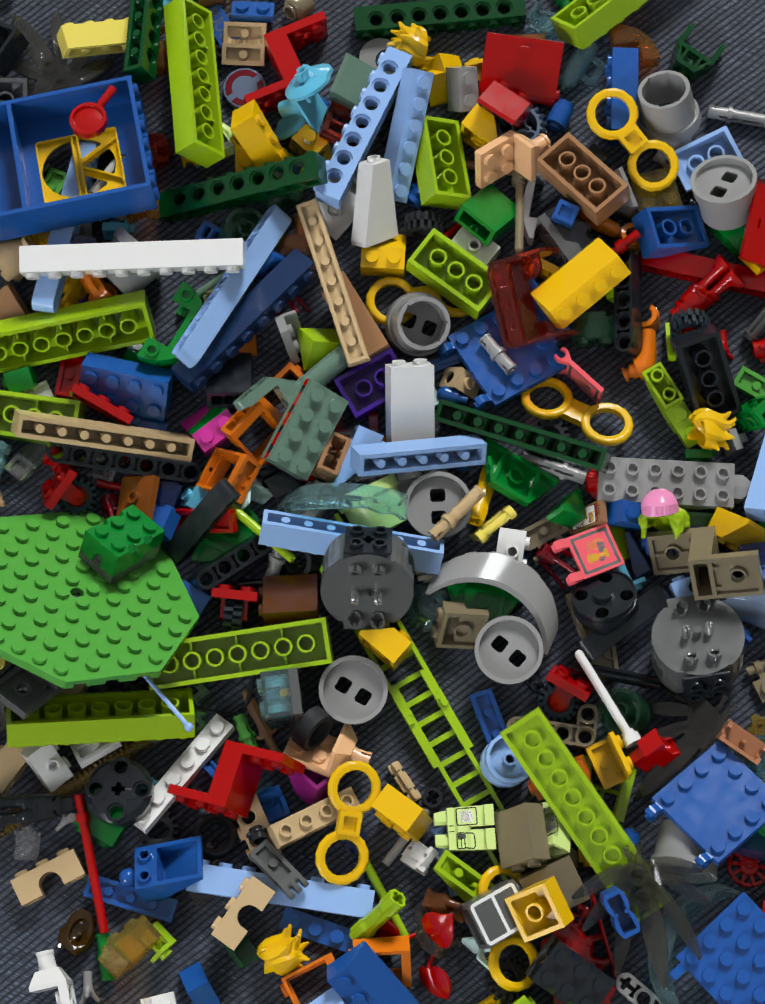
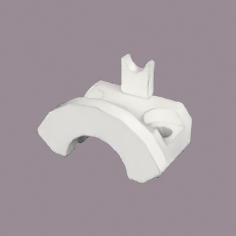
M412 840L401 854L400 860L417 873L425 876L428 873L427 870L434 858L439 860L440 856L435 848L431 846L428 848L420 841L416 843Z

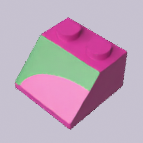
M206 404L180 423V425L187 434L195 439L197 447L208 458L216 447L222 448L230 442L220 428L233 415L227 408H208Z

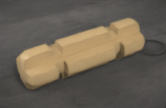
M399 761L391 763L387 769L391 775L394 774V780L402 792L406 793V797L413 802L418 801L421 798V794L417 789L413 788L415 785L407 773L401 770L403 767Z

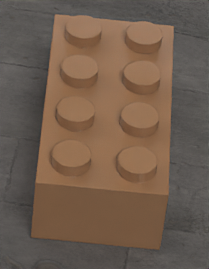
M569 132L536 159L538 173L571 203L579 206L580 211L597 226L630 199L629 185Z

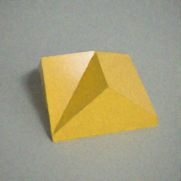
M438 53L434 56L433 60L418 67L419 70L434 73L429 96L430 107L448 102L446 67L462 66L459 56Z

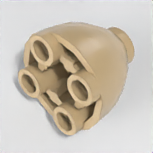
M28 236L0 242L1 276L8 282L11 280L20 282L24 277L19 273V246L35 245Z

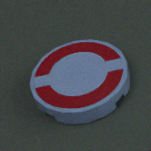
M239 68L227 76L223 85L224 96L233 108L238 109L245 105L244 95L266 87L262 75L256 70Z

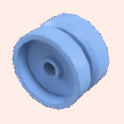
M498 735L484 748L480 756V768L483 776L492 785L508 789L517 786L528 777V774L501 735Z

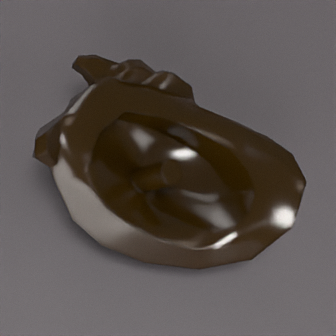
M79 909L71 914L66 925L60 928L57 937L58 950L63 947L69 952V955L77 956L91 946L96 926L95 919L89 911Z

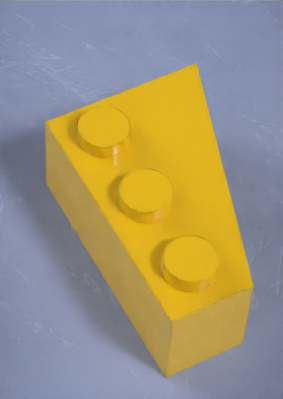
M255 99L232 112L230 130L256 167L263 166L266 162H279L285 157H289L287 150L282 148L276 134L271 129Z

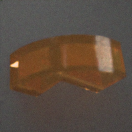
M617 24L609 30L611 49L613 47L639 48L641 69L657 67L661 58L655 43L644 32L632 26Z

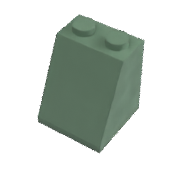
M346 53L330 89L331 107L351 114L355 105L358 106L361 101L359 96L364 87L367 88L370 83L368 79L372 70L376 69L353 55ZM376 89L377 92L385 91L384 89ZM372 106L367 107L368 110H375V109H376L375 107H372Z

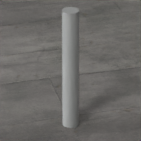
M423 807L425 812L429 815L431 812L426 807ZM400 837L381 862L389 867L408 842Z

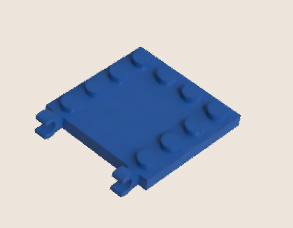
M519 298L510 301L447 336L448 342L438 346L439 351L437 352L441 359L447 358L454 352L458 355L484 393L474 398L475 403L473 405L479 411L490 404L496 409L567 368V365L555 361V354L560 358L565 356ZM490 333L498 345L506 349V354L517 365L514 372L506 375L496 361L493 362L490 359V354L479 344V340L485 334Z
M718 740L652 797L651 801L654 804L645 810L646 814L644 815L652 823L659 815L664 813L704 853L694 860L696 862L694 866L702 872L711 862L719 866L765 825V783Z

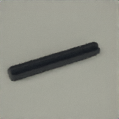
M576 661L573 664L572 673L587 677L579 662ZM591 664L601 680L659 690L662 682L657 676Z

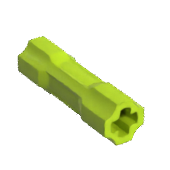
M392 889L382 897L378 905L350 928L349 936L352 941L353 939L372 938L387 920L395 916L406 906L404 894L396 889Z

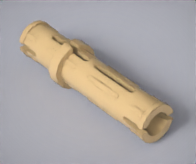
M475 485L447 514L444 513L441 516V520L428 531V534L431 535L430 537L434 541L439 542L450 529L454 530L457 527V523L486 496L485 492H482L483 490Z

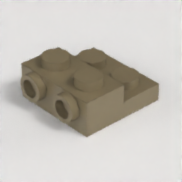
M442 601L441 607H437L435 610L437 624H432L431 638H434L435 645L438 648L474 649L477 635L488 623L489 612L485 609H468L465 607V602Z

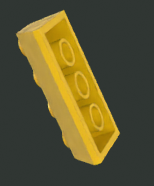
M597 237L530 294L554 326L564 329L630 275L631 272L621 258Z

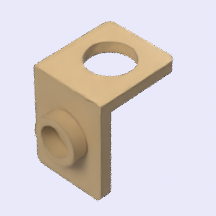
M463 367L446 368L439 384L440 388L443 386L455 388L471 399L477 396L480 388L469 371ZM454 373L452 380L447 383L448 376Z

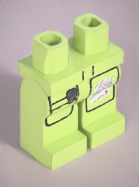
M541 802L540 804L543 805L550 859L541 862V864L570 853L571 836L547 802Z
M493 804L446 808L445 811L433 814L434 826H446L447 834L435 835V848L448 849L449 852L496 850L495 828L471 830V828L493 827L495 825Z

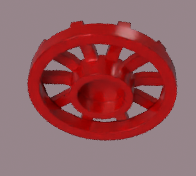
M732 853L727 858L726 868L728 875L737 885L745 888H754L765 881V875L763 876L757 870L765 869V865H758L760 860L749 857L743 858L739 854ZM733 855H735L740 860V862L731 861ZM731 865H737L738 869L732 871ZM741 873L743 876L739 880L735 875ZM754 874L760 877L761 880L755 882ZM746 876H750L751 883L744 882Z

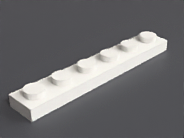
M216 713L154 786V801L151 809L143 819L133 825L145 834L152 829L175 801V796L167 793L169 785L174 784L187 787L233 733L235 728L231 723Z

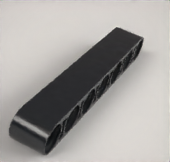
M47 442L46 452L49 459L56 463L142 476L155 475L161 479L188 483L197 481L201 475V470L194 460L190 462L55 442ZM54 446H61L63 448L62 452L58 455H53L51 449ZM78 449L85 451L84 456L81 458L73 457L74 452ZM104 452L107 454V458L104 461H96V456L99 453ZM122 456L129 457V461L125 465L118 464V460ZM143 460H151L148 468L140 467ZM172 463L173 467L170 471H162L164 464ZM188 466L195 467L191 475L184 474Z

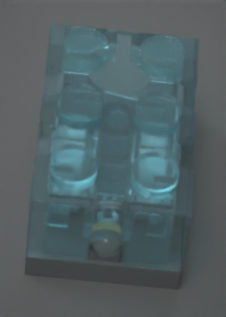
M297 667L260 672L261 679L256 680L259 696L263 699V702H259L263 722H267L269 727L296 724L304 714L301 683Z

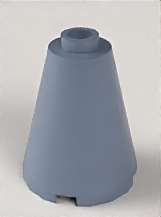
M765 593L764 595L722 598L721 601L729 605L737 613L741 621L765 630Z

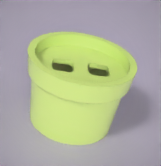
M395 473L385 476L335 503L340 513L345 514L350 524L395 528L408 520L404 502L397 487L399 483Z

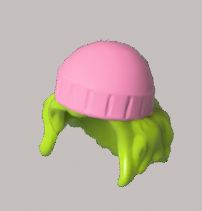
M663 488L654 489L648 492L642 499L640 504L641 514L638 518L642 539L646 538L648 527H654L660 531L673 530L675 540L679 538L684 529L690 528V516L685 509L678 506L677 499L669 490Z

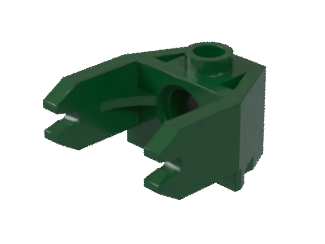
M692 22L673 48L670 71L683 74L689 82L708 74L727 47L722 43L713 57L709 59L685 43L696 26Z

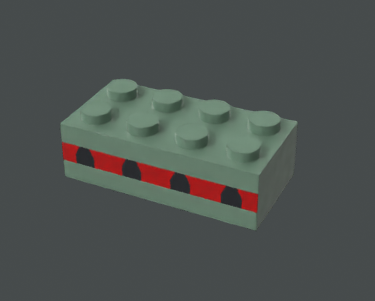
M302 379L261 458L296 479L307 481L349 401L313 379Z

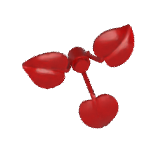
M428 912L422 917L424 929L410 934L409 940L427 933L428 941L432 944H437L427 962V966L423 965L419 968V977L423 986L431 994L442 999H450L452 986L449 976L443 969L433 966L432 963L440 948H448L453 942V914ZM387 920L376 931L375 938L399 936V929Z

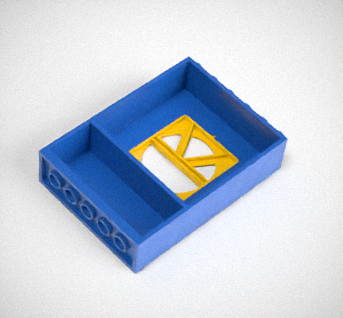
M131 75L0 102V241L158 209L156 200L160 199V194L156 185L157 178L153 168V157L149 147L150 141L146 131L145 115L142 110L143 103L137 83L133 84ZM110 85L114 86L117 92L104 107L108 118V125L105 131L94 138L85 139L78 137L73 132L69 123L72 110L85 102L97 103ZM80 140L101 143L82 158ZM69 142L71 143L79 196L67 197L55 193L46 185L43 178V167L47 158L57 148ZM108 149L113 153L116 160L114 174L86 167V165ZM85 176L108 183L99 191L88 194Z

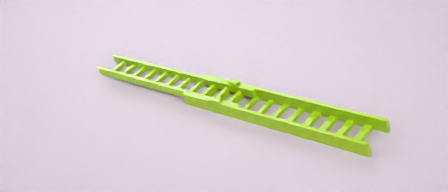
M336 513L334 515L335 520L343 522L339 513ZM321 565L319 573L322 576L323 566ZM401 620L396 621L398 631L402 629L408 634ZM352 629V630H353V632L355 633L357 639L359 640V635H358V633H359L361 630H366V629ZM410 639L412 651L405 659L414 655L422 669L392 686L386 678L391 698L433 771L437 768L439 769L460 807L470 806L490 794L498 807L494 814L505 810L491 784L482 774L480 765L471 751L473 748L472 742L412 639ZM361 644L368 658L376 663L383 673L390 669L386 664L380 666L373 653ZM422 676L429 690L406 703L399 689ZM433 696L441 710L417 722L410 708ZM445 716L452 730L429 742L421 728ZM456 735L463 750L440 762L433 748ZM467 755L475 770L452 783L444 767ZM479 775L487 789L463 802L456 787ZM486 851L494 866L501 864L500 862L498 863L492 851ZM499 874L503 881L508 880L505 874Z

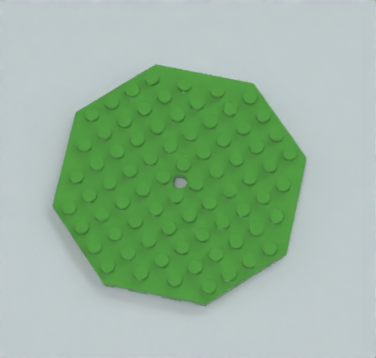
M83 510L80 511V516H77L75 511H73V515H70L68 511L0 517V657L63 689L73 688L74 684L86 683L87 686L105 684L107 680L117 679L118 682L133 681L141 676L158 678L199 619L198 612L173 560L161 550L163 546H160L156 558L110 584L78 557L85 531L95 525H103L106 518L87 510L88 513L86 514L83 513ZM78 592L80 593V596H79V597H74V596L72 595V594H78Z

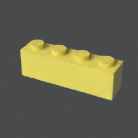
M129 17L121 20L106 19L100 22L86 21L79 24L70 22L61 25L56 37L62 58L125 53Z

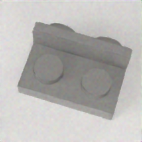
M292 310L274 318L290 361L294 365L300 362L297 354L300 353L297 329L302 327L296 311Z

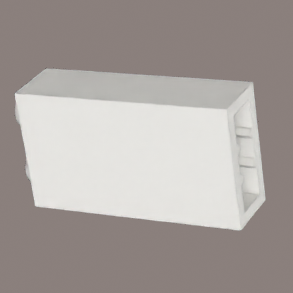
M417 358L414 359V362L405 363V360H392V364H385L386 442L435 438L434 365L427 361V359Z

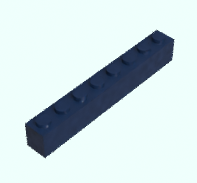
M294 248L235 306L195 366L188 368L179 360L171 367L175 378L193 393L203 388L214 374L220 372L223 365L230 358H234L242 346L249 343L261 328L268 325L270 319L276 313H280L285 305L292 298H295L307 283L314 280L317 274L315 263L298 249Z

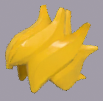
M399 21L398 24L401 30H390L397 37H392L391 40L393 41L387 43V47L391 46L412 55V66H421L434 59V57L426 56L428 42L431 41V37L427 36L425 28L411 23V27H408Z
M699 408L688 417L691 419L694 428L689 433L687 439L698 441L701 448L710 451L712 449L720 451L719 447L729 450L730 448L726 440L735 439V437L728 433V431L735 426L737 419L735 417L727 421L731 411L721 414L709 408Z
M289 924L287 928L283 929L282 933L272 935L260 943L256 955L264 961V974L275 972L277 975L285 976L296 968H302V961H310V958L302 953L303 949L309 944L308 941L300 943L302 929H299L296 936L291 937L292 924Z

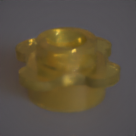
M754 714L751 716L752 723L747 731L753 736L757 735L765 740V717Z

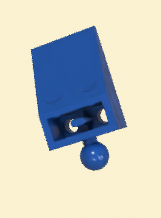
M202 836L134 848L135 870L125 868L119 874V881L123 886L130 887L135 884V891L143 902L167 898L203 879Z

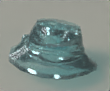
M422 582L414 586L413 600L410 608L405 613L410 625L422 632H431L432 624H437L435 620L436 608L441 607L442 601L451 602L447 586L430 595L425 594L428 583Z

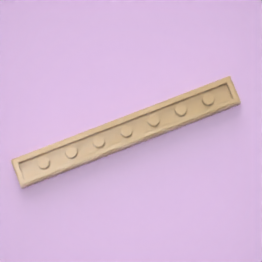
M314 198L298 204L296 208L348 367L351 368L368 362L370 358L318 200Z

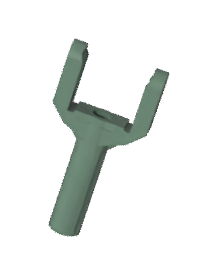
M341 344L298 380L262 377L233 402V405L238 411L253 406L269 391L273 390L287 408L302 379H313L325 386L348 367Z

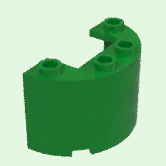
M185 281L181 283L172 298V301L180 305L176 315L183 318L184 322L168 347L148 336L137 354L140 363L172 370L171 367L179 361L172 354V351L203 305L197 292Z

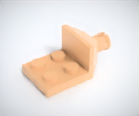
M510 130L475 151L476 186L483 189L512 170H515L529 181H534L538 171L536 159L542 152L551 147L549 138L542 133L531 140L525 135Z
M345 723L338 738L328 735L312 751L307 752L292 741L291 737L283 751L284 754L305 765V769L325 777H330L333 771L345 762L362 761L369 764L372 757L371 752L356 747L358 739L351 724Z

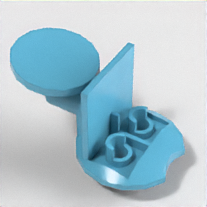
M322 63L313 66L303 64L296 69L297 74L294 75L295 77L285 90L287 99L278 103V111L283 117L278 121L277 128L275 129L278 140L289 138L306 122L316 134L319 132L328 108L318 92L329 83L333 68L329 64Z

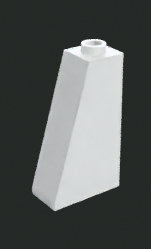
M370 155L367 157V160L361 161L358 164L351 244L364 248L398 236L390 159L380 158V155Z

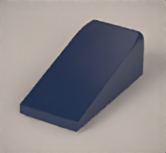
M627 531L625 536L635 579L644 576L646 578L653 574V568L643 550H641L634 534Z

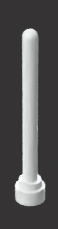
M577 650L575 657L621 730L624 746L628 749L636 745L637 741L641 739L638 731H634L633 728L628 726L583 651Z

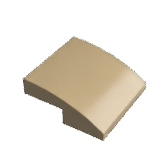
M224 21L222 65L265 66L266 50L263 35L267 34V23ZM230 37H240V38H239V39H231Z

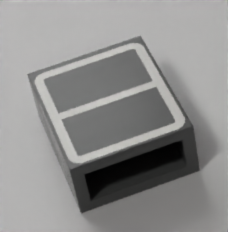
M514 879L504 880L459 906L479 949H489L519 931L504 900L522 890Z

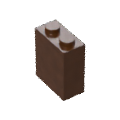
M301 574L263 577V586H259V599H263V604H259L258 609L259 618L264 619V625L269 626L319 618L318 575Z

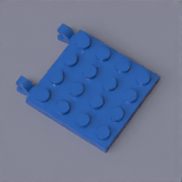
M742 892L675 956L679 963L668 973L676 981L687 970L718 1004H765V913L745 892Z

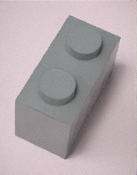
M477 66L446 67L448 111H471L476 104L479 105L476 102L479 98Z

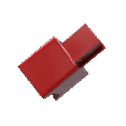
M654 728L637 741L639 747L628 756L634 766L648 772L656 765L666 766L678 757L681 752L671 737H661L658 734V730Z

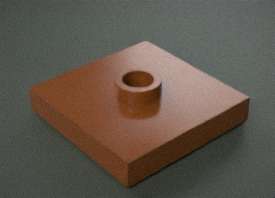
M155 475L123 477L116 516H119L125 508L134 505L153 520L160 477Z

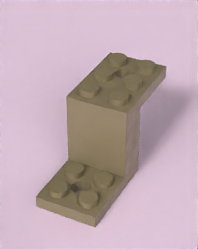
M715 526L684 529L677 540L674 539L673 530L647 532V542L654 575L690 572L695 600L764 595L765 588L758 550L720 553ZM673 548L678 550L679 554L670 555L667 550ZM734 571H741L744 576L736 578L732 573Z

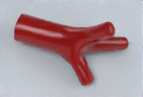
M456 222L449 229L443 230V235L452 240L462 226Z
M719 330L726 356L732 360L734 357L728 348L727 331Z

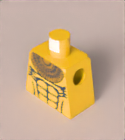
M305 124L291 138L289 148L298 156L303 155L307 151H315L318 154H323L325 162L326 160H331L333 156L328 141L319 133L316 134L308 124Z

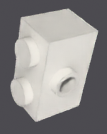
M461 227L452 239L454 243L488 267L500 255L501 247L492 242L487 247L464 227Z
M500 527L496 552L510 555L517 561L527 564V560L523 559L524 550L528 551L530 537H526L527 531Z
M58 745L44 747L27 746L20 752L43 786L51 793L74 776L69 769L72 767L65 756L60 757L58 754Z

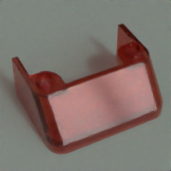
M543 246L494 261L489 265L487 269L488 280L501 339L506 347L521 348L550 343L578 335L577 330L556 331L555 325L550 321L538 322L533 297L530 294L529 280L540 275L542 271L541 258L559 253V248Z

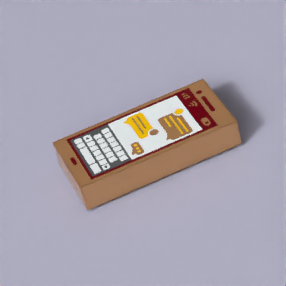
M598 500L584 506L587 518L574 527L569 528L570 535H576L607 523L606 501Z

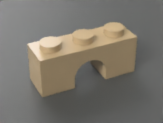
M65 848L56 853V858L50 861L48 858L43 859L35 864L36 868L30 871L24 869L14 875L15 879L10 882L23 907H27L46 897L42 883L49 874H58L66 886L88 876L76 850Z
M254 876L251 879L246 877L238 888L241 890V893L237 898L231 897L224 907L228 910L223 918L218 916L211 925L213 929L211 935L233 951H235L248 932L238 921L239 911L247 905H252L263 911L276 893Z

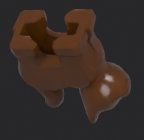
M427 888L422 902V907L425 908L426 913L453 914L454 921L465 922V918L459 908L465 902H457L452 900L448 894Z

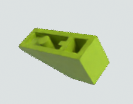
M447 849L444 850L433 870L462 900L467 902L477 896L478 883L482 875ZM490 882V883H489V886H488V889H490L491 887H493V886H495V885Z

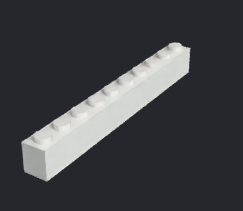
M243 238L19 246V273L26 277L27 280H39L40 276H48L49 279H61L62 276L70 275L71 278L75 279L84 278V275L104 278L106 274H115L116 277H127L128 273H137L138 276H150L152 272H159L160 275H173V272L181 271L185 275L195 274V271L216 274L218 270H226L227 273H239L240 269H246L245 241Z

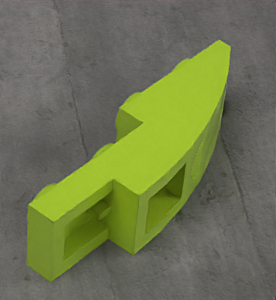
M659 362L643 371L641 375L674 435H678L686 449H691L698 445V441L687 439L689 433L694 428L691 419L688 418L692 413L683 401V395L662 363Z

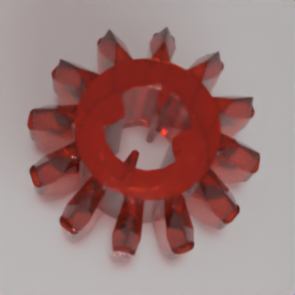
M148 134L149 147L153 157V168L162 170L164 166L171 165L169 159L174 158L171 154L174 147L169 146L171 140L165 138V135Z

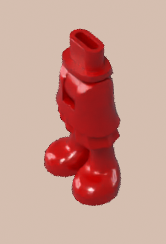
M719 253L715 257V265L712 270L698 283L694 282L693 285L689 286L679 301L675 302L676 306L670 310V313L674 317V313L680 314L681 309L684 312L687 311V308H691V311H694L695 308H698L699 312L701 310L704 311L716 304L715 301L721 300L719 295L730 287L740 289L746 286V283L734 270H731L732 266ZM728 272L719 283H717L710 290H707V287L711 283H713L722 274Z

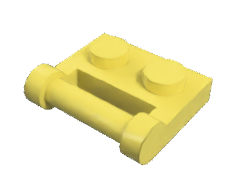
M510 505L502 507L486 520L483 526L475 529L469 536L474 542L479 541L484 544L498 528L505 525L510 519L513 520L517 517V513Z

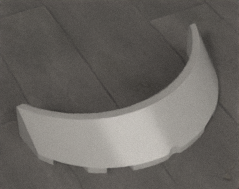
M474 551L443 562L439 575L433 574L425 591L427 595L449 585L476 582L493 585L515 596L527 607L537 622L543 642V654H548L558 631L557 609L550 589L540 578V575L529 565L519 562L507 554L493 551Z

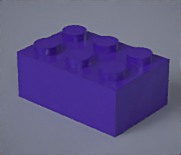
M392 348L387 349L371 358L370 361L362 363L333 380V386L338 395L349 401L346 408L355 423L369 416V413L376 412L385 407V364H392V360H398Z

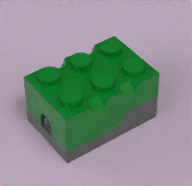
M131 505L122 510L119 516L107 518L103 525H95L87 529L78 557L111 584L156 558L165 530L137 507Z

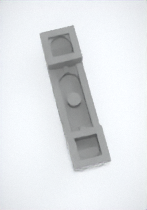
M538 171L534 181L528 180L524 194V236L527 244L531 246L533 245L537 218L529 217L535 184L544 185L545 178Z

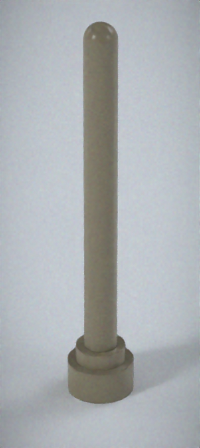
M515 171L511 176V184L516 189L515 252L521 254L524 250V189L527 186L528 179Z

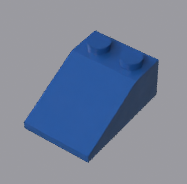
M698 205L646 207L631 218L634 230L637 229L641 234V237L637 240L643 259L662 258L710 246Z

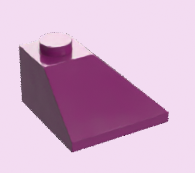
M305 769L303 775L294 773L293 776L288 775L295 794L309 806L322 801L328 796L330 777H325L308 769Z

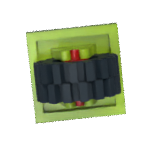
M687 308V311L684 312L681 309L680 314L674 313V317L670 318V322L665 323L664 330L668 361H676L670 338L710 324L709 316L705 314V311L701 310L699 312L698 308L691 311V308Z

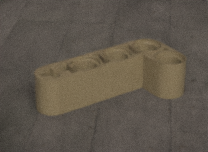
M584 704L577 712L575 725L554 721L549 722L555 731L563 729L567 732L568 738L562 740L566 747L585 749L595 741L598 710L592 704ZM584 710L591 711L593 719L590 721L584 720L581 712ZM514 716L510 718L506 728L522 717ZM582 732L587 733L590 736V742L587 744L581 743L578 735Z

